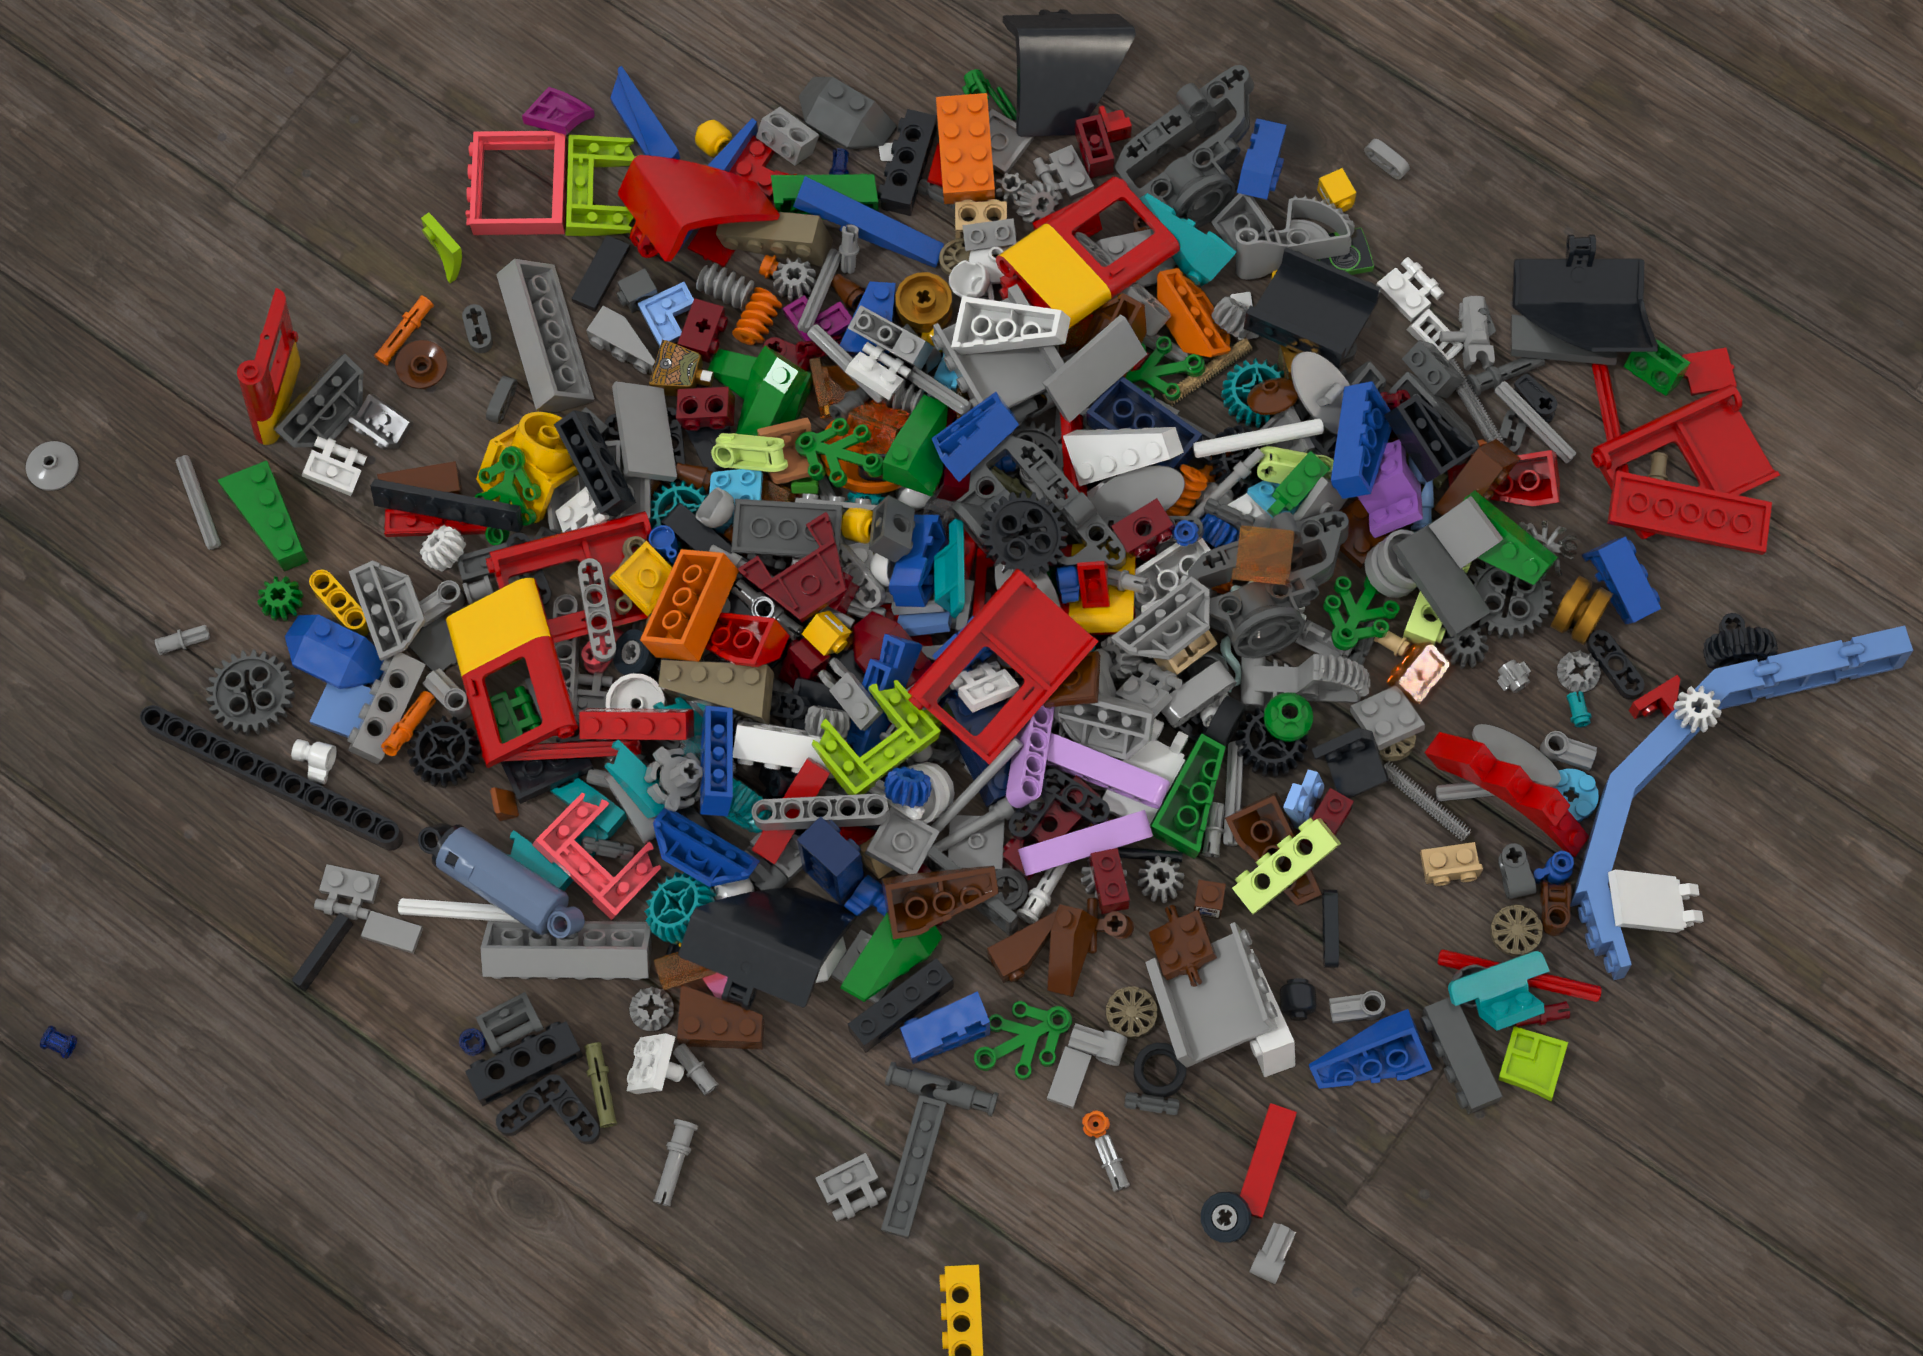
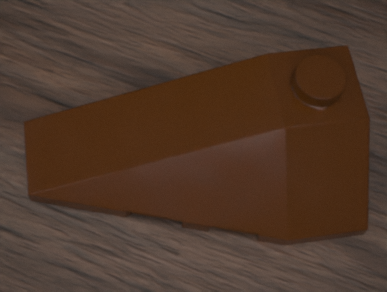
M1277 792L1225 817L1237 844L1255 862L1268 852L1271 856L1279 850L1277 844L1290 835L1294 838L1297 835ZM1300 843V845H1299L1300 850L1304 853V850H1303V848H1302V846H1301V843ZM1282 856L1278 862L1281 870L1286 872L1290 870L1292 864L1288 857ZM1312 869L1308 870L1283 891L1297 906L1322 895Z
M994 865L915 873L881 879L893 939L921 935L929 931L931 927L943 921H948L952 916L965 909H970L999 894Z

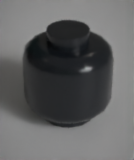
M1303 978L1287 980V984L1280 988L1281 1011L1286 1015H1290V1019L1294 1021L1306 1020L1307 1015L1316 1011V989L1312 984H1309V980Z

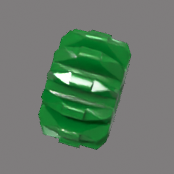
M274 576V583L270 584L264 581L266 589L258 590L261 598L257 602L259 607L263 608L262 612L265 616L271 615L274 621H277L281 616L287 622L288 614L291 613L293 616H297L295 608H303V603L300 599L304 595L302 590H298L299 585L296 581L290 583L289 577L285 576L280 582L279 578Z

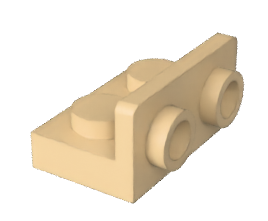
M1475 842L1420 851L1426 884L1434 883V886H1444L1449 884L1451 880L1461 879V882H1471L1476 880L1483 871L1482 864H1479Z

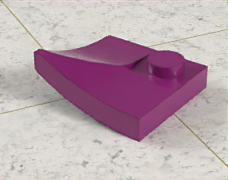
M548 87L522 115L523 123L526 125L567 135L580 123L595 117L594 110L579 99L551 87Z

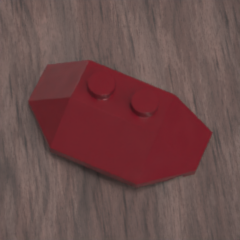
M871 611L852 627V634H854V659L864 673H866L870 659H880L884 634L913 641L899 623L874 611ZM922 651L918 656L905 689L914 685L932 665L931 661Z

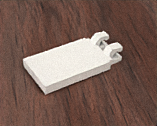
M1154 719L1151 741L1129 760H1123V762L1168 780L1170 786L1165 795L1166 798L1185 763V759H1183L1185 755L1181 752L1188 741V735L1179 731L1171 747L1157 741L1164 728V723ZM1108 789L1102 798L1108 803L1110 813L1119 818L1145 810L1150 826L1159 809L1144 805Z
M1616 869L1608 872L1616 926L1677 933L1684 930V928L1693 926V922H1704L1702 911H1684L1683 900L1690 899L1689 896H1699L1698 884H1680V880L1676 879L1675 876Z

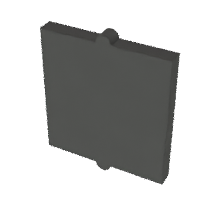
M442 617L429 624L426 628L422 627L421 632L415 636L408 646L431 671L440 668L445 672L452 665H457L447 623Z

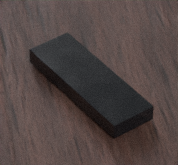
M606 235L572 296L573 303L596 312L627 256L630 244Z
M342 913L338 914L292 979L296 987L303 992L307 991L353 926L350 919Z

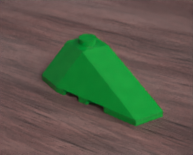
M765 345L751 368L736 434L758 436L757 429L777 425L808 373Z
M926 395L922 396L892 442L883 460V480L931 497L933 496L942 478L943 462L931 438L946 428L948 406L935 398Z

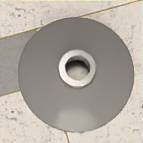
M50 441L39 445L30 453L26 462V473L29 480L36 487L46 491L59 490L70 484L79 468V461L75 451L67 444L58 441ZM49 460H54L51 465H46Z

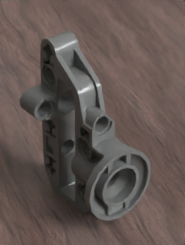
M1235 65L1200 89L1194 83L1186 84L1177 92L1176 98L1179 105L1148 126L1124 146L1115 169L1120 178L1127 183L1129 189L1138 198H1141L1146 193L1152 195L1173 208L1176 212L1175 216L1186 220L1189 218L1196 222V229L1211 222L1232 201L1235 194V184L1224 170L1236 162L1235 158L1241 151L1237 143L1244 137L1250 127L1249 95L1254 89V82L1248 69L1242 65ZM1219 94H1224L1221 98L1215 99ZM1231 109L1234 110L1237 114L1236 118L1214 134L1219 125H1221L1218 119ZM1197 134L1201 138L1214 134L1186 156L1173 161L1164 172L1139 189L1133 181L1156 165L1158 163L1157 160L1172 149H1178ZM1210 160L1208 164L1201 165L1204 161ZM1168 190L1165 195L1159 196L1161 192Z
M1009 436L995 447L971 470L969 491L950 506L955 517L963 520V528L987 555L991 551L990 548L985 549L981 547L987 539L980 537L983 531H987V529L981 527V523L989 521L984 515L987 511H992L991 505L994 502L999 504V499L1002 496L1009 501L1010 495L989 469L1004 456L1008 455L1029 480L1032 479L1038 485L1046 500L1050 504H1055L1054 509L1056 512L1062 513L1060 516L1063 521L1071 528L1077 538H1080L1086 545L1085 548L1072 557L1062 556L1060 559L1055 558L1057 566H1075L1077 568V563L1105 561L1108 564V568L1119 570L1123 568L1127 560L1124 546L1097 514L1095 506L1083 492H1078L1043 450L1035 443ZM1024 454H1033L1036 464L1033 465L1029 458H1024ZM985 485H992L994 491L990 495H983L980 493L981 488ZM1057 487L1062 494L1067 493L1068 498L1066 500L1062 497L1058 498ZM1027 514L1028 521L1032 524H1035L1034 521ZM1002 520L1003 528L1012 531V524L1007 520ZM1037 529L1036 531L1030 532L1028 534L1017 535L1016 537L1012 538H1002V541L1008 542L1019 536H1025L1027 539L1032 533L1042 531L1040 529ZM1094 531H1101L1104 533V537L1100 541H1093L1090 539V534ZM1035 539L1036 546L1039 549L1045 550L1046 544L1044 541ZM1107 545H1109V549H1110L1114 554H1117V553H1118V555H1119V559H1118V560H1116V559H1114V558H1111V559H1110V557H1109V552H1108V550L1105 548ZM995 557L990 558L993 562H995Z
M1332 511L1296 522L1292 513L1283 512L1273 517L1270 522L1269 531L1212 549L1202 554L1188 570V577L1192 576L1208 589L1231 582L1233 578L1248 573L1253 575L1274 567L1278 568L1279 573L1284 574L1263 582H1252L1238 590L1210 598V628L1228 634L1237 655L1243 658L1268 656L1283 650L1302 634L1305 623L1299 608L1310 605V601L1315 599L1320 593L1318 586L1327 582L1333 576L1340 545L1345 543L1348 538L1349 520L1347 515L1341 511ZM1317 553L1321 554L1323 562L1297 570L1300 565L1302 566V558ZM1229 610L1234 611L1233 613H1226Z

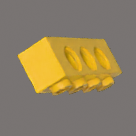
M979 1265L945 1266V1274L940 1275V1292H946V1303H941V1320H947L948 1328L947 1332H942L943 1349L949 1350V1356H955L958 1348L966 1347L971 1351V1356H983ZM964 1290L968 1293L969 1297L966 1302L957 1303L952 1298L954 1292ZM960 1318L968 1320L970 1323L969 1329L965 1332L957 1331L954 1328L956 1320Z

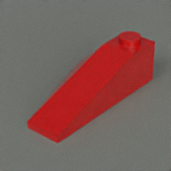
M1548 450L1517 455L1521 459L1509 472L1505 481L1495 489L1494 495L1491 500L1531 507L1560 503V478L1556 452ZM1467 463L1455 465L1447 470L1449 487Z
M721 612L705 648L735 665L759 667L780 659L790 635L775 618Z

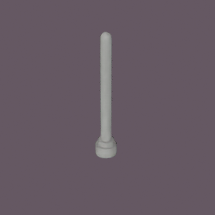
M1005 796L996 801L997 805L993 806L994 809L943 838L933 844L932 847L935 846L939 851L943 852L998 819L1001 821L1005 818L1006 820L1011 819L1015 811ZM928 856L925 857L923 863L928 860Z

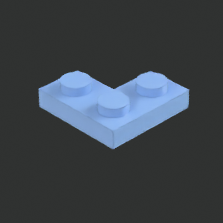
M685 282L638 303V307L659 347L662 339L672 343L679 341L682 331L674 317L690 310L694 300Z
M1308 770L1302 785L1292 784L1283 806L1292 825L1296 829L1313 817L1317 798L1320 799L1323 794L1324 783L1316 771Z

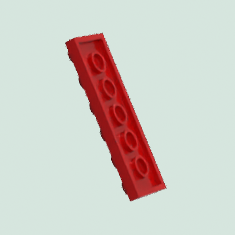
M1616 471L1613 479L1607 524L1763 555L1766 553L1772 502Z

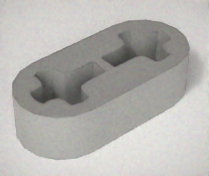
M1373 139L1364 148L1367 157L1395 179H1401L1410 170L1407 161L1379 139Z

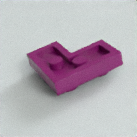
M805 295L785 306L783 313L803 341H809L811 339L807 333L799 331L797 327L808 302ZM838 302L818 314L814 325L818 324L831 337H834L847 330L852 317L843 304Z

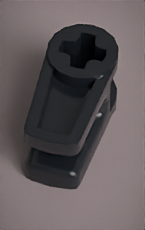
M1524 374L1515 381L1514 390L1548 424L1551 423L1557 408L1556 398L1529 374Z
M762 763L759 774L760 781L773 797L785 795L798 773L792 772L791 767L781 766L780 770L766 768L764 767L765 763Z

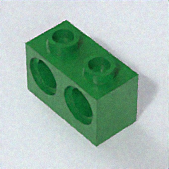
M1656 339L1658 351L1631 352L1624 367L1632 372L1633 375L1648 383L1656 391L1667 396L1679 385L1690 362Z

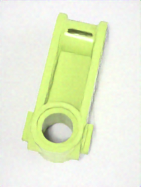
M721 433L716 438V445L711 450L713 460L723 468L778 472L788 467V461L784 459L783 453L785 444L781 438Z
M1273 446L1263 447L1260 450L1265 456L1258 462L1257 475L1261 480L1281 484L1308 453ZM1316 455L1330 468L1323 477L1331 480L1334 460L1328 456Z

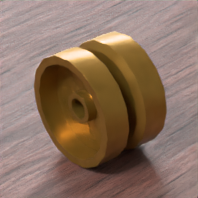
M929 272L915 273L906 277L899 284L895 294L896 315L900 327L903 328L908 324L919 337L922 336V332L930 333L933 325L937 323L942 330L949 327L952 320V292L947 282L940 276Z
M1579 576L1572 588L1568 589L1558 606V612L1550 627L1564 633L1569 629L1573 621H1576L1577 623L1571 636L1573 640L1584 645L1604 613L1613 593L1601 587L1595 591L1589 600L1587 597L1592 589V582Z

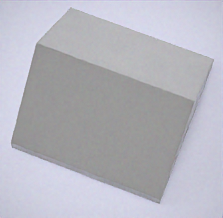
M1240 193L1211 221L1223 240L1235 251L1236 233L1238 230L1250 227L1255 229L1258 234H1262L1263 230L1273 232V229H1275L1252 196Z

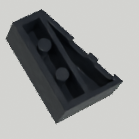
M1417 394L1383 415L1426 482L1443 474L1479 448L1474 443L1470 444L1464 439L1456 427L1452 428L1441 419L1442 415Z

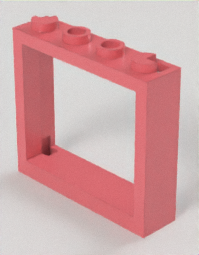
M553 131L474 132L473 142H470L469 156L472 157V164H468V179L471 180V187H467V202L470 203V210H466V225L471 227L473 235L565 234L567 136ZM484 150H554L552 218L481 219Z

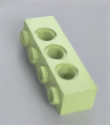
M1471 562L1462 568L1465 573H1468ZM1420 591L1403 638L1406 637L1408 642L1433 650L1435 642L1441 644L1446 628L1441 627L1442 622ZM1432 614L1437 620L1434 622L1427 621L1424 615Z
M1309 818L1298 827L1301 831L1294 838L1290 835L1277 844L1279 850L1272 856L1269 852L1256 862L1258 867L1250 873L1247 869L1235 879L1238 884L1232 889L1252 914L1261 910L1341 844L1321 818L1315 821ZM1303 839L1310 840L1313 845L1310 854H1304L1300 850L1299 845ZM1282 856H1286L1291 860L1292 865L1287 872L1281 870L1278 865L1279 859ZM1261 873L1268 875L1270 878V885L1267 889L1261 888L1258 885L1257 878Z

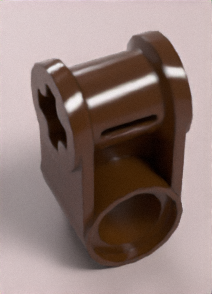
M1542 881L1540 902L1542 906L1543 930L1548 935L1559 936L1565 931L1570 921L1571 883L1566 882L1565 885H1557ZM1549 917H1559L1562 920V924L1552 923Z

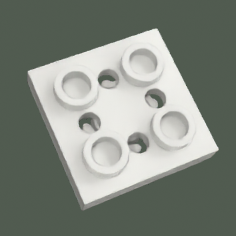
M665 1033L640 1037L634 1048L635 1059L633 1067L627 1076L628 1092L641 1094L662 1091L665 1078L675 1082L681 1080L684 1074V1067L669 1061L675 1036Z

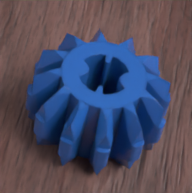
M1206 514L1201 519L1204 526L1202 538L1215 548L1238 541L1242 536L1239 530L1215 515Z
M902 766L901 769L893 768L891 772H888L884 784V792L887 799L892 800L893 804H901L902 807L909 806L911 808L923 806L928 801L932 789L928 775H925L922 770L917 771L914 768L910 769Z

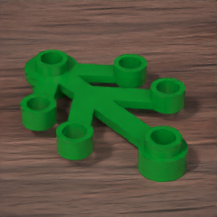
M1161 336L1156 341L1157 348L1141 369L1131 371L1132 367L1125 378L1131 383L1143 381L1165 394L1168 400L1175 401L1181 395L1179 386L1176 383L1168 384L1158 377L1186 372L1190 377H1199L1204 373L1206 366L1202 356L1196 354L1187 356L1184 361L1157 366L1164 355L1172 350L1170 338ZM1142 342L1141 345L1143 346L1144 350H1145L1146 353H1147L1146 346H1145V344ZM1164 342L1168 343L1167 347H1160V344ZM1192 361H1198V364L1195 366L1189 365ZM1141 389L1146 394L1151 395V397L1155 399L1154 393L1151 389ZM1171 389L1177 390L1173 395L1168 394V391Z
M837 418L833 421L831 428L818 434L811 431L801 434L795 442V449L801 456L807 457L809 463L808 474L815 481L823 479L826 474L824 467L819 463L818 453L826 456L831 471L829 479L835 487L844 486L848 480L838 459L862 466L870 477H879L883 474V458L879 454L870 453L865 456L846 450L858 443L869 441L872 435L869 428L864 424L858 425L854 429L853 434L830 445L824 442L836 436H844L850 430V426L844 418Z
M509 446L500 454L499 462L491 467L481 469L478 474L479 480L484 484L494 482L497 475L505 471L503 481L486 492L476 494L475 497L494 500L500 496L499 502L508 504L512 502L513 505H519L521 507L523 525L527 526L536 521V513L530 508L527 509L514 484L515 476L523 488V496L526 500L538 499L541 496V489L537 484L531 483L523 468L525 456L522 450L516 446ZM486 471L489 473V479L486 477ZM530 488L534 492L533 496L530 494ZM525 514H528L529 521L526 520ZM487 527L485 532L487 541L494 546L505 543L510 535V532L507 530Z
M1345 576L1338 577L1334 584V590L1339 594L1340 598L1335 595H1329L1324 601L1323 608L1329 613L1335 627L1331 634L1332 642L1339 650L1346 651L1353 648L1360 639L1385 637L1389 630V624L1382 620V618L1394 619L1399 612V605L1391 600L1386 601L1383 607L1366 610L1374 595L1380 593L1370 583L1367 576L1364 581L1365 590L1357 605L1350 592L1352 583ZM1341 600L1349 616L1346 624L1339 612ZM1329 602L1334 603L1336 606H1331ZM1387 608L1393 609L1394 612L1389 611ZM1376 620L1372 627L1356 629L1357 625L1361 622Z
M1023 1001L1015 1002L1012 1006L1013 1016L1016 1019L1030 1017L1042 1021L1034 1027L1003 1019L999 1014L991 1015L989 1021L992 1032L1006 1031L1017 1034V1036L993 1049L989 1047L979 1048L974 1054L976 1067L982 1071H989L995 1066L996 1060L1024 1046L1020 1063L1015 1066V1075L1020 1080H1026L1031 1076L1030 1065L1038 1037L1048 1032L1045 1049L1039 1054V1062L1045 1067L1052 1066L1056 1060L1055 1049L1059 1035L1068 1031L1072 1024V1016L1066 1008L1055 1006L1045 1011L1028 1006ZM1023 1006L1026 1010L1025 1013L1017 1014L1015 1012L1016 1007ZM1055 1017H1061L1063 1019V1023L1061 1025H1056L1053 1023V1019ZM994 1019L1001 1021V1025L997 1028L991 1025V1021ZM1048 1053L1052 1055L1053 1059L1050 1062H1045L1042 1056ZM988 1056L991 1060L990 1063L987 1065L980 1062L981 1057ZM1020 1067H1026L1028 1069V1073L1026 1075H1020L1018 1073V1069Z

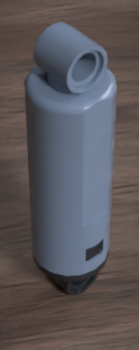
M439 823L426 827L419 833L418 844L425 853L433 854L432 864L436 868L537 934L545 935L550 932L556 938H565L578 933L584 927L585 919L583 913L574 906L567 907L569 897L566 892L461 824L451 827L449 824Z

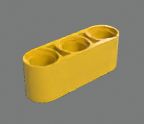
M327 570L315 571L310 576L309 583L318 600L343 627L366 636L370 630L362 608ZM329 582L326 588L318 589L321 583ZM338 601H346L342 607H334ZM363 619L360 625L351 626L354 620Z

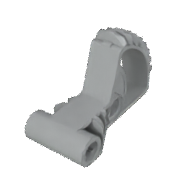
M1306 194L1303 198H1297L1294 195L1288 202L1287 222L1284 230L1278 231L1273 229V232L1263 230L1262 234H1258L1255 229L1245 227L1237 231L1236 275L1241 279L1250 280L1264 277L1278 270L1282 264L1283 253L1286 247L1299 251L1303 255L1315 260L1346 255L1350 252L1351 236L1353 235L1355 225L1350 220L1348 214L1343 213L1342 208L1336 209L1334 203L1327 205L1325 199L1320 202L1316 196L1313 199H1307ZM1292 218H1309L1320 221L1333 228L1340 236L1330 237L1320 225L1307 220H1292Z
M1322 653L1313 654L1298 667H1288L1286 663H1284L1283 667H1279L1277 660L1273 659L1271 663L1266 660L1265 656L1259 658L1241 657L1240 702L1246 705L1245 711L1255 712V709L1259 707L1264 712L1272 698L1286 692L1301 695L1307 701L1358 703L1361 697L1369 694L1370 679L1367 669L1361 664L1350 659H1343L1341 656L1334 657L1332 654L1323 655Z

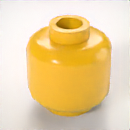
M708 120L697 128L695 144L709 157L715 158L733 137L729 129L719 121Z
M849 508L842 515V535L851 541L863 544L869 543L873 511L864 508Z

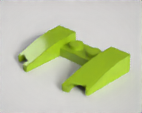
M569 134L565 236H605L631 233L632 227L629 224L634 217L627 207L593 205L594 167L630 166L635 158L629 147L634 144L633 138Z
M894 680L893 689L879 691L877 684H872L868 688L898 730L860 758L827 719H824L820 726L825 730L820 742L818 743L815 740L812 742V746L848 795L865 794L876 785L878 780L892 771L893 768H896L913 754L920 753L939 739L941 730L923 709L919 710L908 700L911 695L898 680Z

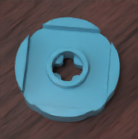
M1577 769L1558 770L1561 780L1558 786L1552 788L1558 789L1562 795L1563 792L1574 791L1578 798H1574L1573 802H1568L1571 805L1568 810L1578 822H1581L1593 813L1598 803L1599 794L1595 779Z

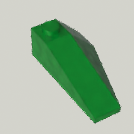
M718 349L708 370L714 372V378L725 387H729L731 391L744 400L751 368L757 357ZM807 372V377L778 424L798 420L813 387L812 373Z
M886 913L840 988L865 1002L886 988L889 982L900 975H905L910 971V968L919 962L923 963L942 940V935L937 927L933 926L929 931L921 935L893 939Z

